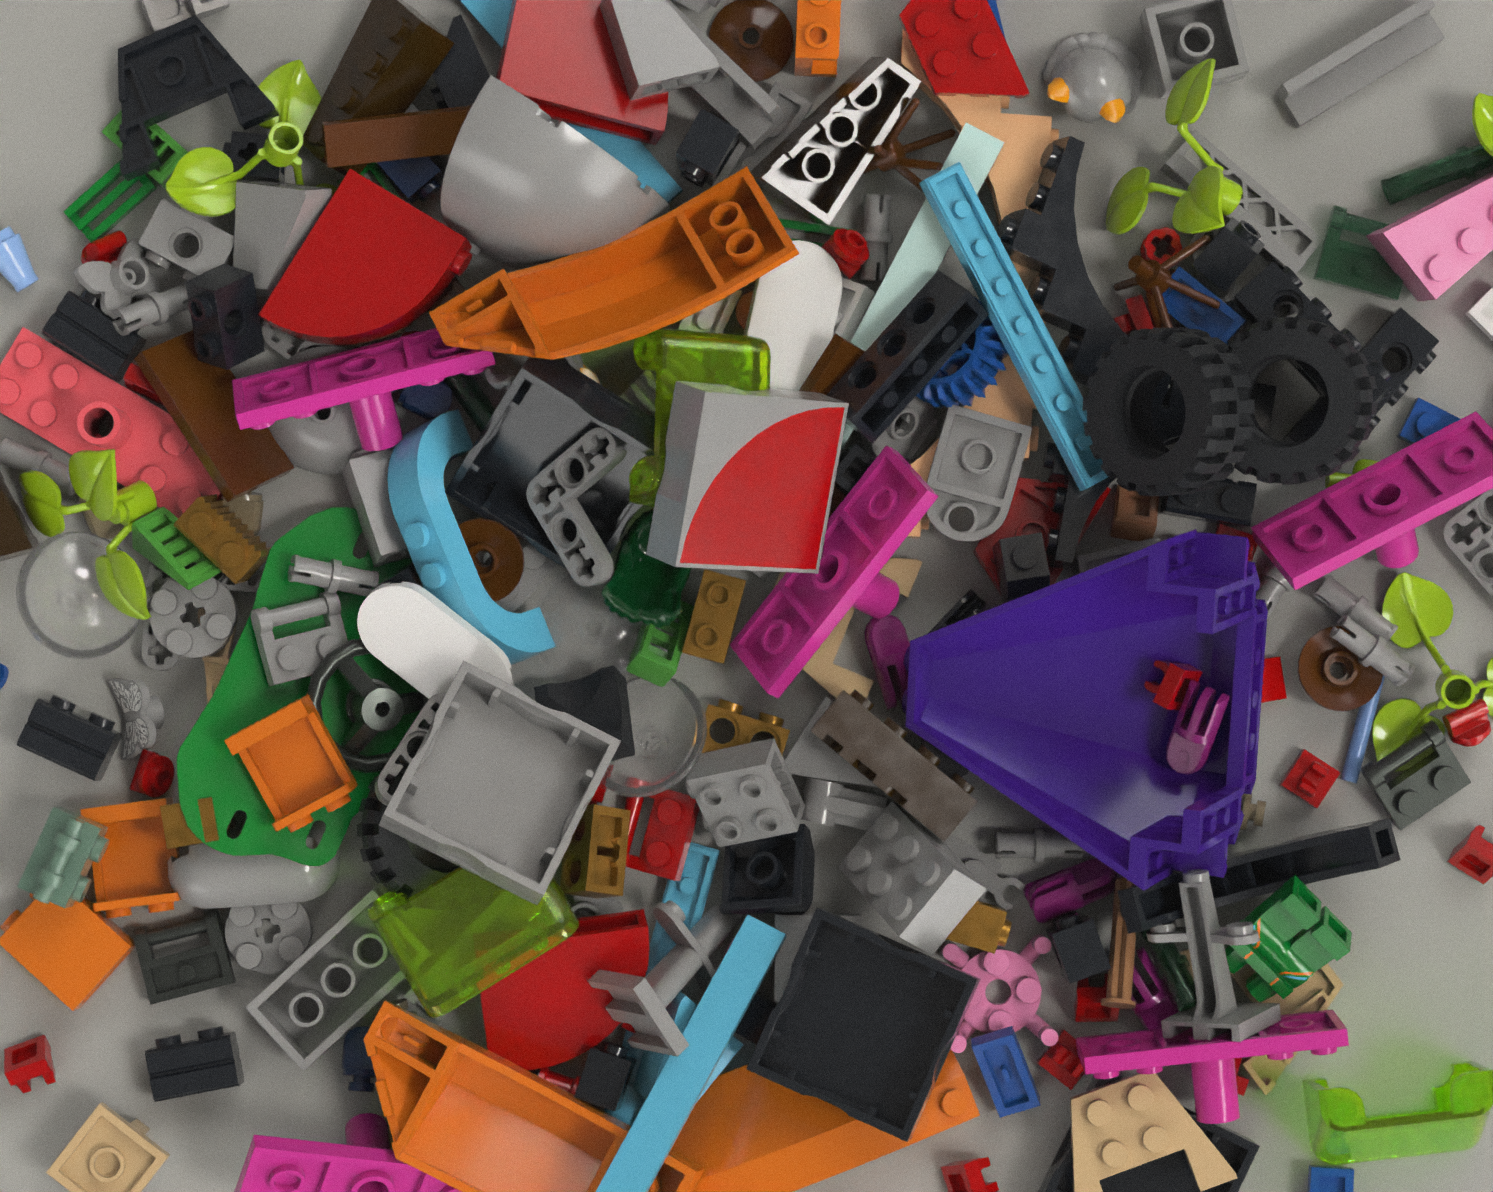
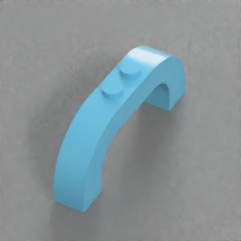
M459 409L441 414L410 430L395 445L388 466L389 499L394 517L423 588L500 647L512 665L532 658L556 646L540 607L523 613L509 612L492 600L480 580L444 489L443 479L447 462L469 452L473 447Z

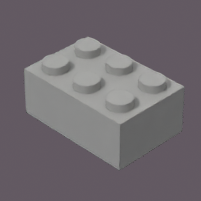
M891 801L838 866L900 938L931 956L987 889L938 836L893 801Z

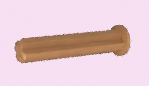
M1124 877L1117 878L1115 881L1109 954L1111 969H1108L1106 998L1101 999V1005L1111 1008L1132 1009L1136 1007V1002L1131 1000L1136 932L1128 934L1125 920L1120 912V900L1117 891L1135 884Z

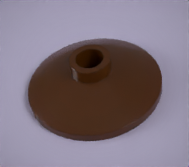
M736 0L729 3L716 15L709 32V38L755 83L768 80L778 74L787 64L793 49V31L788 18L781 9L766 0ZM749 30L756 31L759 35V40L755 44H747L743 40L745 32Z
M475 518L458 524L486 592L494 602L503 599L516 588L524 572V553L518 538L505 525L491 519ZM487 551L492 557V562L490 564H482L478 559V552Z
M1335 626L1336 628H1338V629L1340 628V629H1342L1344 632H1346L1348 635H1350V633H1349L1346 629H1344L1343 627H1341V626ZM1328 627L1314 634L1303 646L1298 659L1299 680L1306 694L1318 705L1340 712L1354 710L1363 706L1374 697L1381 685L1383 675L1372 666L1364 667L1360 664L1357 655L1329 636L1333 627ZM1332 664H1338L1342 667V678H1335L1331 675L1330 666Z

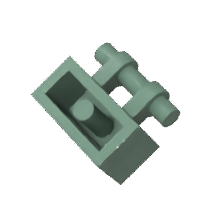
M62 806L53 807L17 887L34 894V899L46 904L52 902L63 908L72 907L75 901L81 903L91 884V879L86 877L93 861L97 863L101 861L108 847L109 839L104 837L108 827Z

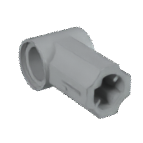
M806 777L802 795L805 808L801 820L834 827L836 824L868 831L886 809L888 797L861 790L844 788L843 784Z

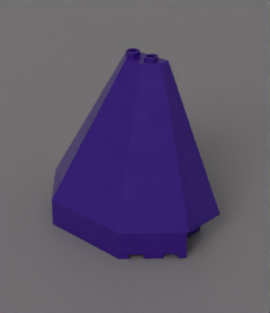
M1195 529L911 640L904 658L905 669L908 671V688L905 690L902 698V710L906 713L905 726L1143 891L1173 874L1174 870L1184 872L1194 869L1209 870V876L1224 878L1228 867V844L1235 845L1244 818L1243 811L1241 810L1243 794L1251 795L1256 781L1268 610L1265 600L1256 599V591L1259 590L1260 581L1255 562L1248 561V550L1250 547L1248 537L1197 532ZM1155 660L1190 664L1203 671L1198 681L1200 689L1189 717H1192L1197 701L1207 686L1216 689L1215 700L1209 713L1207 724L1221 694L1230 695L1208 759L1203 767L1193 774L1177 773L1170 768L1166 760V747L1179 710L1165 709L1152 702L1156 693L1148 691L1144 686L1145 681H1155L1161 684L1164 678L1163 671L1153 665Z

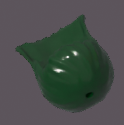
M654 509L643 512L629 527L618 550L614 575L609 583L603 587L601 595L604 597V605L609 607L611 613H617L619 618L626 617L630 623L642 621L646 626L652 624L658 629L662 626H669L672 621L677 619L678 614L682 612L681 592L687 583L692 568L674 567L646 554Z

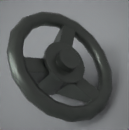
M360 638L350 640L327 654L311 675L306 695H309L323 720L321 701L325 686L337 669L351 688L346 697L345 710L353 725L341 745L336 741L334 742L349 769L371 773L382 771L396 748L388 753L371 756L359 753L379 731H387L394 728L400 722L403 715L421 711L429 699L420 692L397 694L385 682L378 679H370L353 659L355 656L371 654ZM431 708L435 713L437 712L436 708ZM420 723L419 726H418L419 728H422V729H425V730H429V728H430V726H429V727L426 729L421 723ZM410 740L407 745V752L419 749L423 740Z

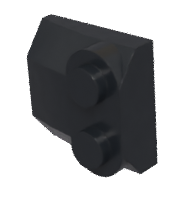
M800 824L798 832L725 846L722 905H720L719 912L721 914L778 913L781 915H803L812 904L814 890L815 852L810 829L805 824Z

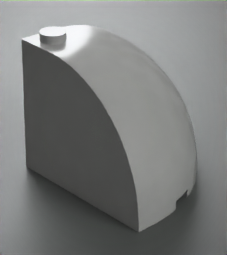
M490 75L478 94L458 133L446 166L441 190V213L443 220L449 228L467 238L472 245L470 253L477 256L480 251H483L494 259L519 270L609 244L636 228L666 214L671 206L653 188L647 185L644 189L641 188L642 183L637 180L639 176L565 122L558 120L554 124L550 121L552 118L541 110L538 104Z

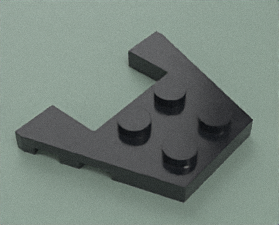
M196 15L118 49L119 101L122 107V124L119 125V135L122 142L123 160H120V171L127 181L162 167L149 131L150 126L228 93L239 124L244 130L280 115L274 104Z

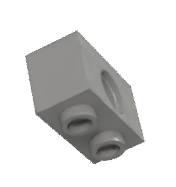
M163 198L138 242L140 246L148 250L144 258L166 270L171 263L185 270L182 278L187 281L222 264L229 266L233 264L234 236ZM188 237L197 238L199 241L197 253L189 258L181 257L179 254L180 243Z

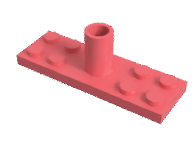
M22 327L0 364V413L71 455L82 450L101 451L114 449L117 482L125 487L139 480L146 482L155 494L157 506L160 508L165 507L177 518L198 497L217 494V500L221 499L222 493L168 412L25 327ZM112 415L114 421L113 429L107 436L103 437L99 434V425L105 417Z

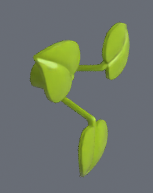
M1214 58L1202 61L1180 77L1169 94L1165 109L1167 123L1177 125V131L1208 167L1196 173L1187 190L1154 182L1148 183L1150 177L1149 169L1146 167L1131 169L1118 181L1108 201L1106 230L1120 235L1131 230L1143 216L1148 203V194L1151 192H1161L1180 197L1175 205L1172 221L1174 228L1183 233H1202L1224 227L1223 215L1231 214L1238 206L1242 197V186L1223 176V167L1213 161L1188 131V124L1195 123L1206 106L1216 60Z
M300 59L277 68L258 86L278 109L280 114L258 124L263 128L271 129L263 148L259 149L257 154L236 172H233L231 159L227 154L218 149L200 147L185 154L177 163L165 185L166 192L178 205L190 212L203 216L214 217L228 214L235 209L236 180L243 178L264 159L277 167L291 165L294 171L295 183L304 185L301 170L303 161L298 156V153L303 144V135L321 101V96ZM327 183L315 186L332 189L331 198L337 190L336 186Z
M114 449L101 451L82 450L70 457V480L77 495L86 500L85 503L73 506L61 505L60 489L49 476L34 470L20 474L18 481L21 486V496L26 513L35 528L45 536L56 537L63 533L65 528L63 515H70L90 509L101 521L110 520L113 524L120 523L124 525L121 531L106 546L107 555H101L96 558L95 570L97 580L107 600L119 611L141 620L152 617L147 609L145 584L138 565L127 553L121 550L117 551L118 545L132 531L133 523L137 519L156 510L157 501L151 487L146 482L139 480L117 491Z
M1407 572L1399 573L1386 590L1381 614L1391 623L1398 626L1390 639L1399 647L1411 648L1423 640L1424 645L1442 672L1435 683V690L1439 699L1425 705L1422 710L1415 701L1407 698L1395 699L1383 705L1376 713L1372 724V741L1376 762L1422 732L1420 727L1430 720L1435 722L1445 736L1444 724L1438 718L1429 715V713L1436 709L1442 710L1446 705L1454 709L1465 708L1473 702L1475 694H1478L1482 688H1486L1482 699L1487 704L1489 714L1493 717V657L1486 666L1487 680H1479L1473 683L1463 672L1455 669L1450 670V667L1446 664L1430 638L1443 634L1452 622L1454 613L1450 597L1434 582ZM1429 747L1394 772L1411 768L1433 753V749Z

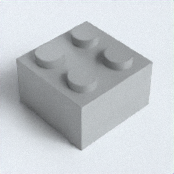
M1176 0L1145 8L1142 12L1140 22L1160 100L1169 97L1172 88L1181 76L1206 59L1214 58L1216 60L1211 87L1243 80L1249 72L1232 0Z

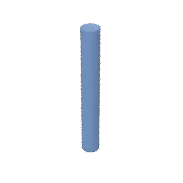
M1384 675L1374 697L1359 707L1341 780L1357 784L1385 679Z

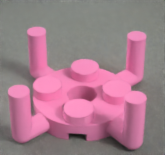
M1041 934L1035 935L1019 954L1011 950L996 949L995 954L982 951L970 957L952 941H946L941 945L940 951L945 959L949 960L958 969L981 979L951 1046L953 1052H963L967 1046L966 1041L976 1030L987 1034L1010 1026L1013 1027L1014 1032L1025 1026L1047 1046H1053L1058 1042V1033L1036 1014L1041 1000L1042 989L1032 964L1041 954H1046L1051 950V941ZM997 979L1007 982L1010 988L1008 999L1000 1004L991 1003L985 994L987 985Z

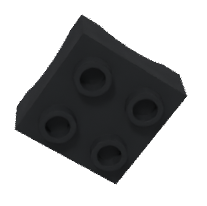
M614 665L600 668L593 674L574 681L547 683L534 687L535 701L553 710L566 712L621 740L611 761L635 755L626 678Z

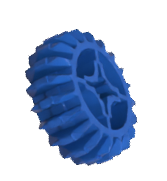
M974 297V298L980 303V305L983 307L981 301H980L979 299H977L976 297ZM989 316L984 319L916 395L918 398L941 409L944 406L947 408L952 407V405L959 406L960 403L972 406L974 395L986 398L985 388L988 385L998 386L994 377L997 372L1006 371L1004 363L1001 361L1009 356Z

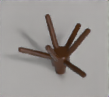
M913 98L900 118L897 119L883 143L874 147L875 155L863 174L878 168L883 172L895 169L923 192L919 184L922 180L908 168L941 171L943 164L928 160L906 158V154L952 138L956 135V131L949 129L902 145L897 138L920 104L918 98Z
M1203 235L1161 264L1156 260L1146 261L1140 255L1133 256L1128 262V268L1136 274L1135 277L1115 283L1113 286L1114 290L1120 291L1137 285L1143 288L1146 292L1154 328H1173L1162 296L1168 288L1214 309H1218L1220 307L1219 301L1172 279L1171 275L1176 269H1170L1210 241L1209 235Z

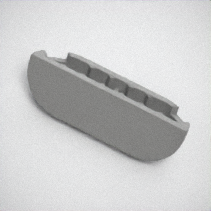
M307 837V847L310 849L316 848L318 845H315V838ZM205 843L189 846V854L180 858L171 856L168 860V878L174 892H178L179 897L186 903L207 909L309 901L329 890L336 881L340 871L339 849L328 863L321 866L303 865L272 854L232 856L217 851Z

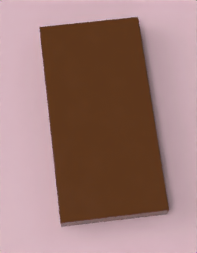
M191 330L141 351L134 360L228 503L287 475L295 467L275 441L268 427L260 430L251 428L240 430L235 414L232 380H235L236 377L230 369L225 370L198 361L194 347V333Z

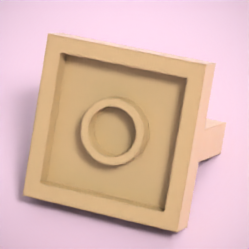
M101 1102L46 1173L70 1192H142L169 1158L170 1154L146 1136L150 1128L138 1119L129 1123L109 1106Z

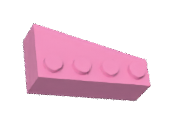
M1493 171L1469 183L1467 186L1401 217L1396 222L1366 235L1417 301L1436 300L1493 250Z

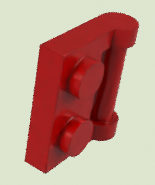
M627 778L624 791H627L628 794L624 809L631 810L626 867L670 880L680 881L700 810L695 798L692 799L685 793ZM646 796L653 798L654 803L640 855L636 856L629 853L644 797Z

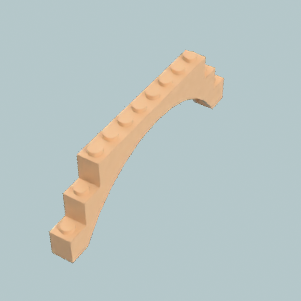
M902 27L900 66L922 81L918 88L944 111L959 134L967 122L1004 142L1003 148L985 180L992 196L999 226L1002 219L1009 215V213L1025 208L1028 209V206H1026L1028 192L1038 182L1043 169L1040 166L1041 156L1048 144L1059 139V129L1051 128L1052 116L1001 113V108H1009L1010 96L989 95V97H971L970 95L957 94L956 96L934 95ZM1012 261L1025 288L1028 290L1031 281L1039 273ZM1007 356L1001 361L1004 363L1006 371H999L994 377L998 386L988 385L985 388L986 398L974 395L972 406L964 405V408L1033 427L1023 460L1027 461L1030 451L1037 452L1039 426H1031L1032 410L1037 408L1010 356ZM939 438L920 458L910 464L925 482L928 479ZM926 513L906 538L919 539L921 529L929 530L930 521Z

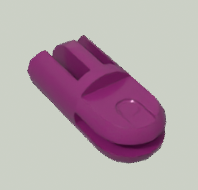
M889 614L881 619H870L864 631L865 643L887 710L897 706V699L902 704L903 694L908 688V671L905 669L904 658L906 650L910 646L903 623L897 617Z
M1190 680L1166 747V760L1170 768L1177 773L1186 775L1199 771L1206 763L1230 699V695L1221 694L1207 724L1206 722L1216 696V689L1207 686L1197 701L1192 717H1189L1200 689V683L1195 680Z
M1095 858L1032 881L1025 885L1023 893L1036 920L1039 923H1045L1107 897L1114 891L1115 881L1118 876L1113 869Z
M1140 947L1136 950V953L1154 982L1147 984L1134 963L1133 982L1138 991L1134 994L1132 993L1131 1000L1136 1002V1007L1132 1008V1011H1134L1145 1030L1162 1028V1020L1180 1012L1181 1009L1144 947Z

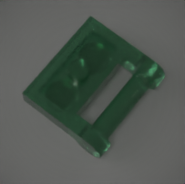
M1334 205L1329 216L1327 231L1313 279L1397 301L1400 296L1403 280L1398 274H1395L1376 249L1340 239L1342 229L1368 235L1390 224L1347 213V208Z

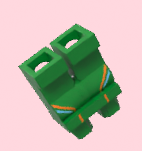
M1296 875L1256 907L1244 920L1241 919L1239 921L1253 923V929L1259 933V942L1248 945H1224L1230 973L1235 974L1247 963L1256 971L1246 980V987L1259 1003L1275 994L1285 999L1293 992V988L1305 983L1316 971L1331 960L1335 959L1338 961L1351 950L1352 932L1326 906L1321 909L1322 902Z

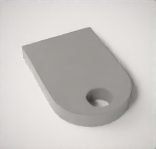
M957 405L948 407L926 482L939 496L928 509L926 515L932 526L940 534L958 542H975L990 536L1003 524L1010 509L1033 427ZM964 507L972 513L973 525L968 531L958 532L950 526L949 514L953 509Z

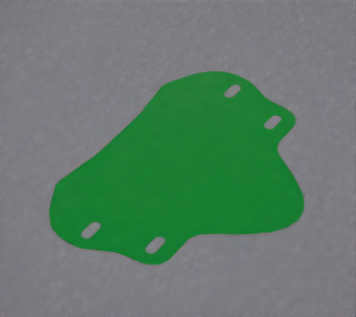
M332 507L309 516L273 544L268 553L252 610L261 607H267L268 610L288 606L319 598V594L325 592L323 587L288 581L289 565L294 566V563H291V558L294 554L325 562H330L331 559L341 560L344 566L377 571L379 573L378 584L394 572L411 563L412 559L410 557L374 567L369 550H367L363 558H356L353 555V549L362 532L357 511L349 507ZM337 591L336 593L341 604L340 614L347 640L360 639L357 618L359 609L367 596ZM251 613L212 698L179 748L177 755L179 803L189 829L199 840L217 851L232 856L272 854L303 865L321 866L328 863L336 855L352 818L359 812L362 799L367 798L370 792L368 786L381 771L363 773L350 769L358 784L352 792L348 793L351 798L350 802L329 813L325 806L311 813L314 821L290 833L287 826L277 832L274 830L272 823L275 822V819L239 753L232 756L224 740L241 729L305 696L311 676L269 687L251 622ZM319 615L275 626L272 631L276 640L326 627L324 616ZM372 654L355 656L353 658L370 679H378L385 682L397 694L419 692ZM337 669L326 683L321 705L323 722L333 740L341 745L353 723L348 718L345 710L346 697L351 688ZM420 711L403 715L400 722L390 730L379 731L359 754L365 756L388 753L396 748ZM212 797L219 840L205 842L198 799ZM242 810L247 815L246 822L240 835L235 839H231L227 836V828L234 813ZM318 820L323 821L326 828L319 845L314 849L308 848L306 839L313 823Z

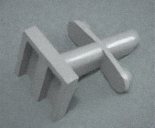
M1194 869L1184 871L1183 881L1179 883L1186 927H1176V921L1174 920L1146 931L1149 942H1188L1197 1003L1161 1021L1163 1038H1172L1193 1028L1194 1040H1211L1231 1029L1232 1041L1241 1042L1281 1021L1280 1003L1239 1002L1235 998L1224 944H1253L1260 941L1259 933L1253 929L1252 922H1234L1227 924L1226 927H1220L1209 870Z
M673 901L660 902L653 909V915L676 943L670 952L645 977L599 969L587 980L591 987L608 990L614 998L605 1007L612 1019L631 1024L636 1031L627 1040L631 1047L678 1057L689 1046L667 1012L666 1007L694 975L700 988L705 993L717 971L709 957L735 926L742 921L741 914H721L719 912L720 906H713L689 931L683 923L686 919L683 910Z

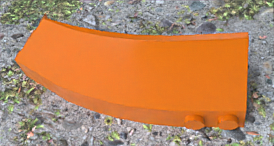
M746 166L676 209L636 228L620 239L592 250L574 253L507 273L503 268L432 310L429 314L446 346L554 360L607 348L642 337L680 321L726 298L797 256L799 252Z
M384 1000L363 1039L367 1055L371 1057L377 1080L375 1084L384 1117H387L393 1139L391 1143L396 1160H400L461 1192H596L631 1128L630 1125L586 1101L574 1098L575 1095L536 1074L387 1000ZM671 1149L648 1192H693L705 1168Z
M951 1049L912 1139L908 1142L849 1116L839 1107L824 1100L802 1095L746 1069L748 1066L746 1064L722 1073L715 1079L695 1104L671 1149L705 1168L693 1192H793L980 1116L966 1077Z

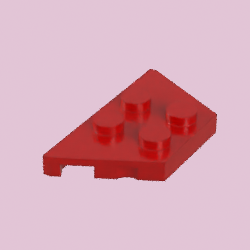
M910 0L899 14L898 18L934 95L956 96L957 94L970 95L971 97H989L991 95L1015 96V98L1029 96L1030 92L987 0Z
M1018 477L1005 521L993 534L980 540L975 547L974 555L1000 596L1001 592L992 547L999 539L1042 532L1044 546L1046 547L1049 529L1057 528L1059 513L1052 512L1057 486L1064 488V483L1041 482L1039 479ZM1107 487L1096 501L1081 530L1078 544L1111 491V488ZM1046 554L1050 572V585L1055 584L1063 569L1050 567L1052 555Z

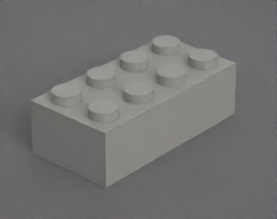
M376 887L253 999L245 1009L304 1072L428 958L435 949L387 896Z

